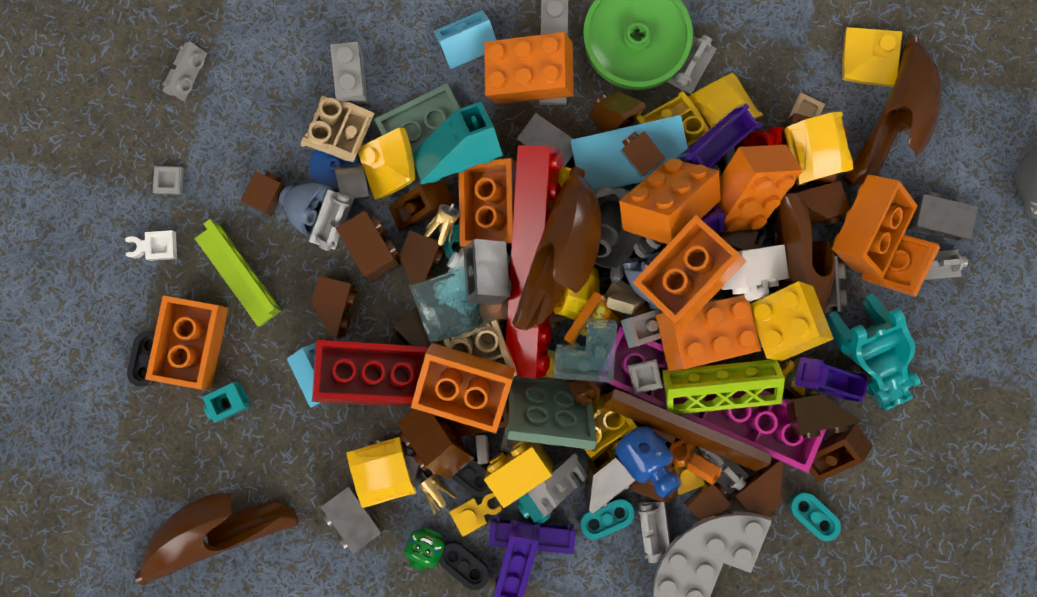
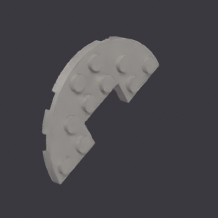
M733 512V514L716 517L712 515L694 523L693 527L685 531L681 536L678 535L662 555L655 573L653 597H710L723 563L751 573L771 525V518L751 512Z

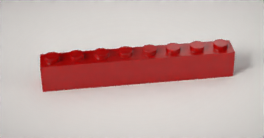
M518 145L510 265L512 290L508 298L506 345L515 364L517 376L534 379L546 376V372L550 367L548 344L552 338V329L549 327L553 310L543 323L529 330L517 329L512 324L538 244L561 189L558 182L559 171H561L563 166V157L560 154L561 149L551 146Z

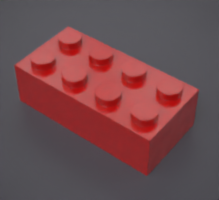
M317 340L315 345L311 402L411 407L424 358L429 347Z

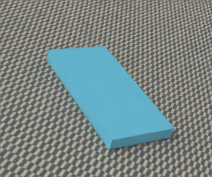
M681 115L570 140L575 166L585 171L584 178L592 186L593 190L604 185L616 188L642 182L669 158L676 159L687 149ZM635 131L638 135L645 131L666 158L643 177H640L620 151L625 147L622 141Z

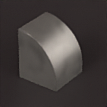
M362 163L334 167L338 193L353 198L369 196Z

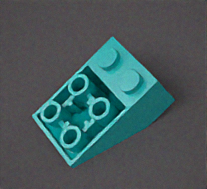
M481 101L454 111L412 153L422 185L429 182H437L442 177L464 172L470 167L481 163H489L495 158L503 156L494 126Z

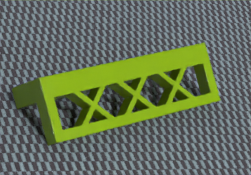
M209 219L203 223L207 230L197 236L195 240L256 325L261 327L282 310L222 226Z
M777 360L692 367L674 371L662 370V380L666 390V410L674 414H686L782 404L785 377ZM766 388H775L773 395L762 396L759 393ZM737 391L746 392L741 398L731 397ZM708 394L718 395L712 401L702 400ZM676 397L689 398L683 404H673V399Z

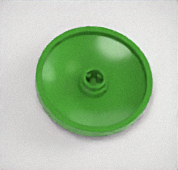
M595 0L587 13L583 28L584 50L591 66L609 83L629 90L651 89L669 81L684 65L693 41L691 18L681 0Z

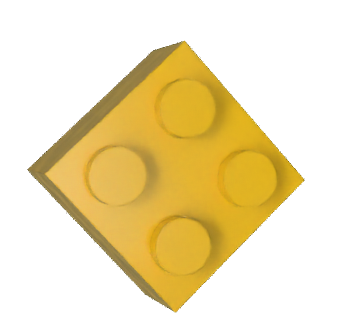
M798 281L750 304L756 331L767 359L783 361L834 339L814 287Z
M517 441L512 446L514 449L510 453L505 455L501 452L489 461L490 465L487 467L484 481L503 508L552 476L553 462L540 443Z

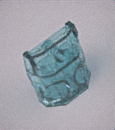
M463 266L426 281L409 285L430 342L445 340L467 332L484 322L477 304L467 303L465 270Z

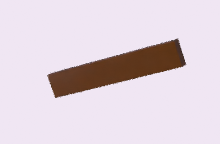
M614 389L604 398L603 408L754 471L770 465L772 457L770 453L627 393Z

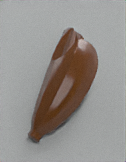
M912 36L905 41L906 47L893 90L868 140L854 161L853 170L846 172L842 176V179L847 183L859 185L864 183L867 175L877 176L888 156L898 131L900 133L910 130L908 146L915 151V157L929 144L938 121L941 106V82L937 65L928 52L920 46V39L917 36Z
M573 167L569 171V178L562 185L551 210L512 324L517 329L529 330L543 323L554 309L564 288L567 287L574 293L579 292L588 281L600 244L602 219L599 201L592 186L584 178L585 171L579 167Z
M787 192L778 206L777 245L785 244L789 278L779 280V286H775L774 293L798 281L814 287L824 313L833 286L834 252L829 241H812L811 221L807 205L794 193Z
M215 493L200 498L175 512L154 533L142 557L141 569L135 574V581L140 585H145L149 581L170 575L211 556L280 530L298 526V517L293 509L279 502L252 506L230 515L232 513V493ZM205 536L208 538V543L204 540Z

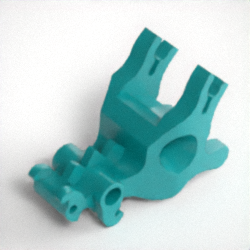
M870 294L865 297L866 301L862 302L865 311L874 321V326L865 330L862 325H858L850 330L844 324L837 311L830 313L826 321L837 348L870 375L871 381L867 384V391L876 400L879 408L887 411L913 399V395L908 388L911 386L916 387L921 383L917 374H913L908 368V364L914 356L916 346L909 333L903 312L899 308L888 311L874 294Z

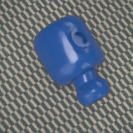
M639 426L618 442L615 449L616 456L636 481L646 483L651 480L657 495L665 498L681 485L678 475L670 472L667 468L672 463L674 456L665 445L667 442L665 438L658 436L649 426Z

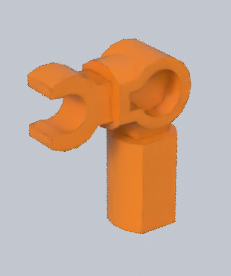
M679 439L670 446L669 450L674 456L672 463L675 466H687V470L712 485L715 484L721 475L722 467L698 453L693 454L696 446Z

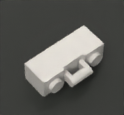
M785 244L737 251L747 262L722 287V290L732 289L733 294L744 293L748 301L768 296V287L779 286V280L789 278Z

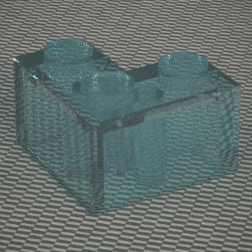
M587 318L585 346L557 344L554 378L613 383L617 321L614 319Z

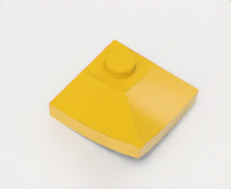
M847 27L845 29L842 58V80L859 84L894 87L898 75L902 31Z
M397 128L360 147L358 155L375 200L387 197L415 181L413 154L405 128Z

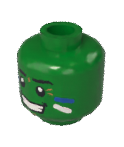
M422 527L421 530H414L403 552L404 556L410 560L408 565L424 572L426 567H437L445 547L444 541L441 540L443 535L426 527Z

